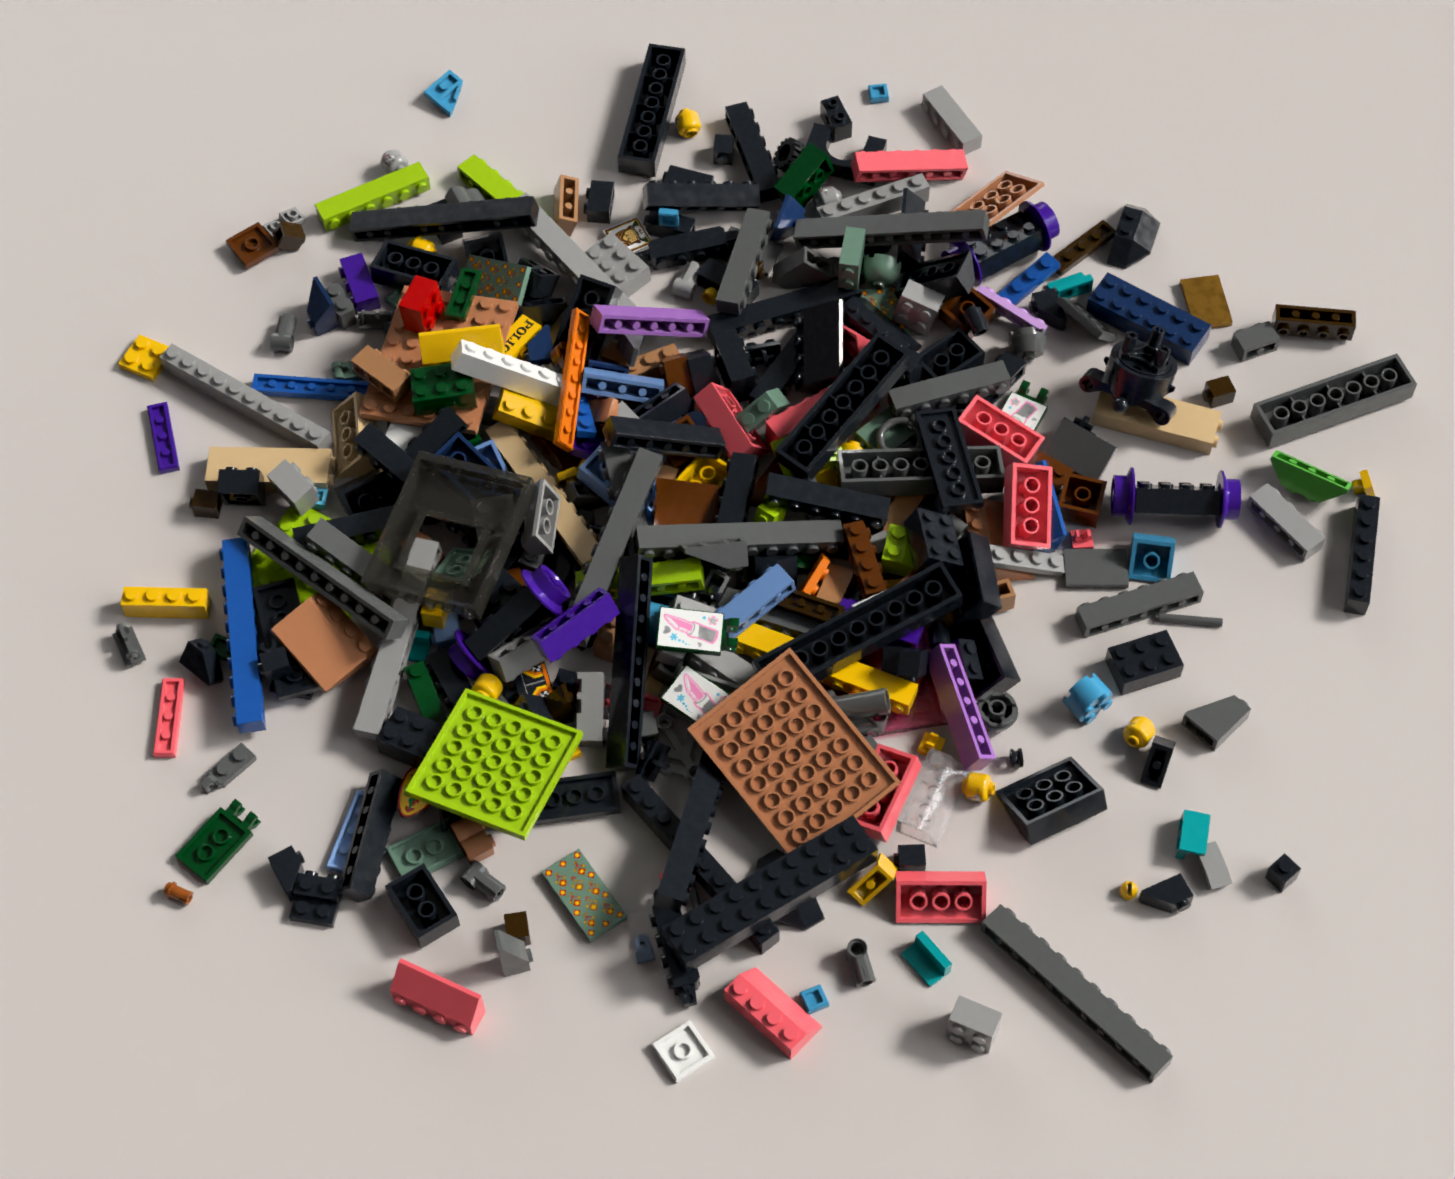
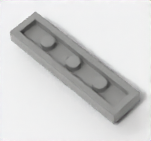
M990 545L995 568L1062 577L1065 574L1063 555Z

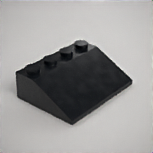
M842 299L804 309L794 319V327L796 328V335L794 337V346H796L794 384H796L797 392L818 394L822 389L833 384L843 372Z
M1068 757L995 791L996 796L1019 833L1030 845L1107 810L1104 789L1072 757Z

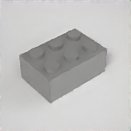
M612 232L584 252L627 297H630L651 281L649 266Z

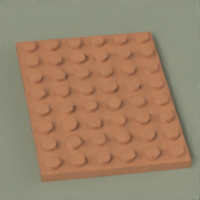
M404 285V288H403L402 294H401V296H400L398 305H399L400 301L402 300V298H403L404 294L406 293V291H407V289H408L409 286H405V285ZM441 291L444 309L438 315L435 326L430 331L500 324L505 346L510 328L514 323L519 308L517 301L474 296L466 321L460 322L446 319L445 312L453 292ZM397 305L381 353L388 360L392 359L402 370L406 369L410 373V369L423 367L418 333L405 330L399 306ZM474 378L477 408L455 411L470 426L464 434L477 435L493 384ZM370 383L359 411L360 418L424 427L427 423H431L437 414L416 416L412 402V390L396 403Z
M788 648L687 728L688 732L786 853L798 848L852 815L858 819L901 784V781L791 648Z

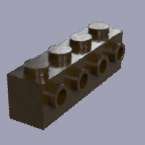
M1276 304L1272 316V326L1276 333L1281 336L1289 335L1351 341L1356 328V311Z

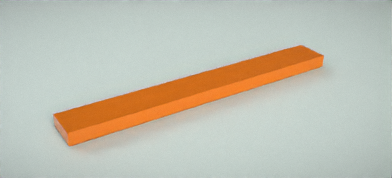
M577 307L572 309L553 439V444L567 453L573 451L590 327V316Z

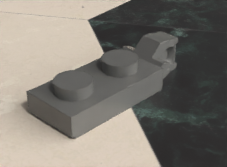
M241 742L206 773V778L200 783L201 788L207 794L216 787L221 788L223 786L225 788L256 761V755Z

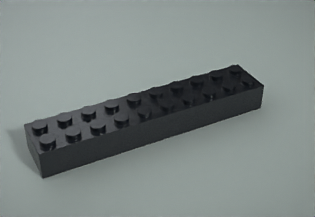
M942 561L752 660L753 669L757 674L788 648H791L819 682L962 606L963 595Z
M852 815L662 927V938L687 974L876 862L878 849Z

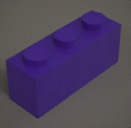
M362 252L339 259L341 267L338 268L340 277L346 280V282H343L346 293H351L349 299L353 303L354 308L356 307L357 312H362V310L373 311L381 308L378 293Z

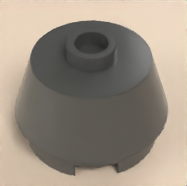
M1034 327L1018 328V333L1013 334L1010 331L1007 342L1012 353L1025 361H1029L1043 355L1047 337L1043 328L1040 331H1035Z
M991 690L981 696L977 701V706L985 729L992 733H1000L1015 723L1018 717V707L1014 698L1007 692L1004 694Z

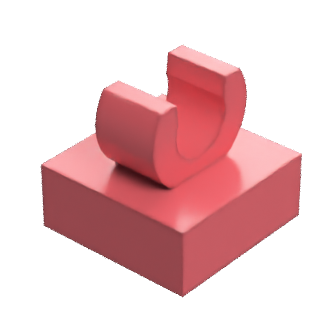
M1091 529L1070 530L1069 535L1072 549L1094 548Z

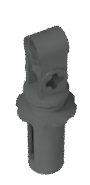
M887 688L836 696L833 690L827 691L849 720L891 713V703Z

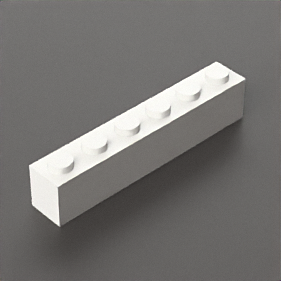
M461 339L451 355V370L558 407L563 374Z

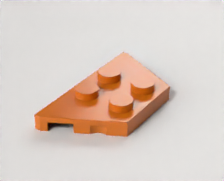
M824 553L820 554L798 591L814 596L819 588L817 585L829 572L827 566L830 563V559Z

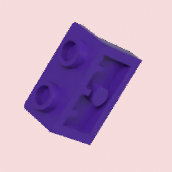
M596 436L595 439L575 437L573 451H570L569 454L586 460L600 446V442L605 441L602 436Z

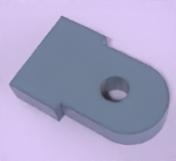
M644 934L638 935L635 938L637 963L654 961L655 955L653 948L651 949L649 938Z

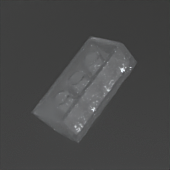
M930 748L897 819L896 832L937 848L962 793L963 778L967 777L970 773L964 771V768L951 755Z

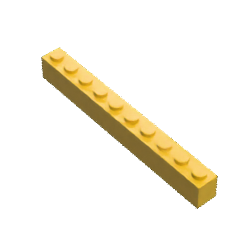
M754 623L736 637L738 638L736 653L746 654L756 659L794 638ZM857 661L819 681L820 684L823 683L831 686L836 691H844L851 694L887 688L891 710L894 713L905 715L909 714L918 691V684L903 680L900 677Z

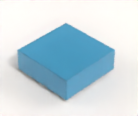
M887 84L868 85L870 104L889 102Z
M659 208V225L678 227L679 210Z
M820 984L799 992L802 1003L809 1015L829 1007V1002Z

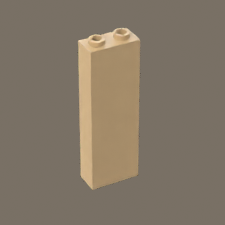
M1100 391L1092 424L1210 455L1212 447L1216 448L1219 436L1215 435L1216 431L1221 432L1224 420L1220 419L1222 411L1163 397L1176 405L1177 411L1168 424L1158 425L1145 409L1138 406L1128 407L1125 412L1117 413L1112 407L1114 401L1112 395L1105 391Z
M210 446L205 483L208 490L217 491L219 469L235 467L238 470H246L247 467H254L260 470L264 476L265 493H278L273 488L267 474L286 459L290 464L294 462L300 468L303 476H308L313 481L315 487L328 489V494H330V488L334 486L335 478L332 472L333 469H336L337 459L333 457L331 449Z

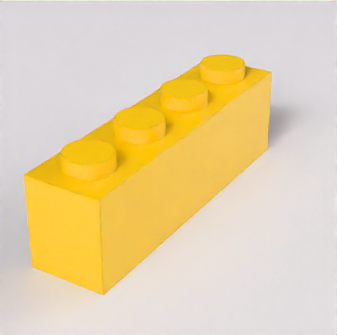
M123 587L120 605L125 617L209 619L212 600L207 588Z

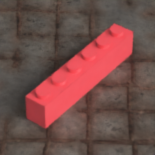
M963 149L855 152L850 163L855 182L898 181L920 173L924 175L926 180L963 179L968 170Z

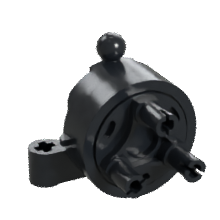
M1154 326L1150 339L1146 342L1137 341V333L1132 331L1126 332L1124 341L1115 344L1110 356L1104 358L1105 372L1097 368L1088 369L1079 380L1080 388L1088 393L1105 391L1111 394L1114 398L1112 407L1117 413L1125 412L1128 407L1138 406L1145 409L1158 425L1168 424L1176 414L1177 408L1173 402L1163 397L1174 392L1176 388L1172 384L1178 366L1175 359L1170 355L1171 349L1164 345L1161 346L1165 329L1161 328L1159 331L1160 327Z

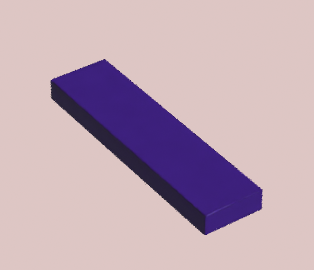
M167 402L149 405L147 409L159 473L161 475L179 471L180 466Z

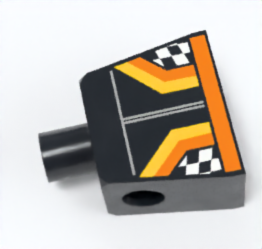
M545 662L533 666L531 670L518 675L514 680V688L503 690L507 702L517 700L522 693L546 697L553 691V687Z

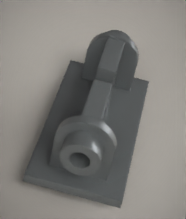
M358 311V319H360L358 328L383 330L382 324L392 321L394 311H379V313H376V311Z
M756 555L748 556L749 566L742 567V570L736 571L735 589H746L748 584L755 580Z
M123 623L118 624L115 630L116 633L112 635L126 668L145 661L146 657L133 627H127Z

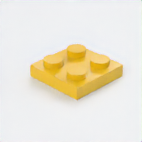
M139 334L118 365L123 370L154 382L163 369L159 357L169 346Z

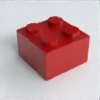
M415 275L398 305L405 330L422 333L429 332L430 329L434 328L438 315L444 309L437 281Z

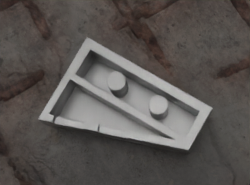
M677 595L669 606L672 608L715 612L717 610L714 607L681 595ZM657 650L655 660L675 667L686 653Z

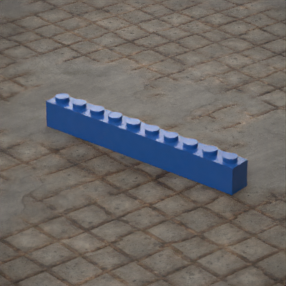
M241 537L222 540V548L219 549L220 560L224 563L220 570L222 579H225V584H222V592L227 602L223 603L224 613L228 615V620L225 621V629L230 639H226L228 652L231 651V657H228L229 670H232L233 676H229L231 689H234V695H231V704L236 712L232 714L234 727L237 726L240 734L266 730L262 675L258 668L260 652L256 605L253 593L250 544Z

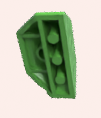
M1278 450L1270 458L1281 486L1286 487L1289 492L1304 495L1306 499L1312 502L1317 501L1320 503L1347 494L1353 484Z

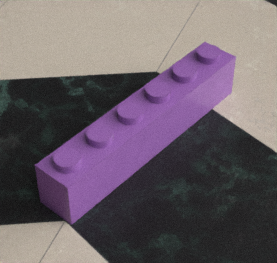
M593 305L589 323L598 333L706 338L710 319L701 310Z
M938 644L930 651L929 672L964 771H981L996 759L956 645Z

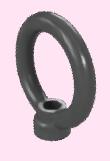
M912 414L909 418L895 417L885 421L876 434L878 449H889L885 445L884 436L888 429L896 425H904L908 430L915 433L917 442L914 448H923L914 418L915 414Z

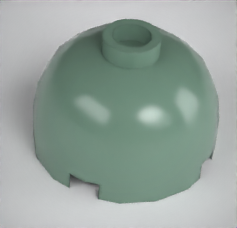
M876 253L874 257L869 258L868 254L863 258L862 272L864 279L876 289H883L897 281L902 265L900 261L897 263L896 258L890 255Z

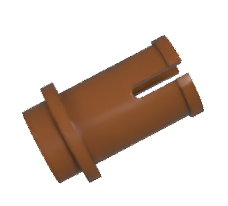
M168 882L163 890L166 898H173L185 905L191 902L192 895L194 894L192 891L177 886L176 882Z

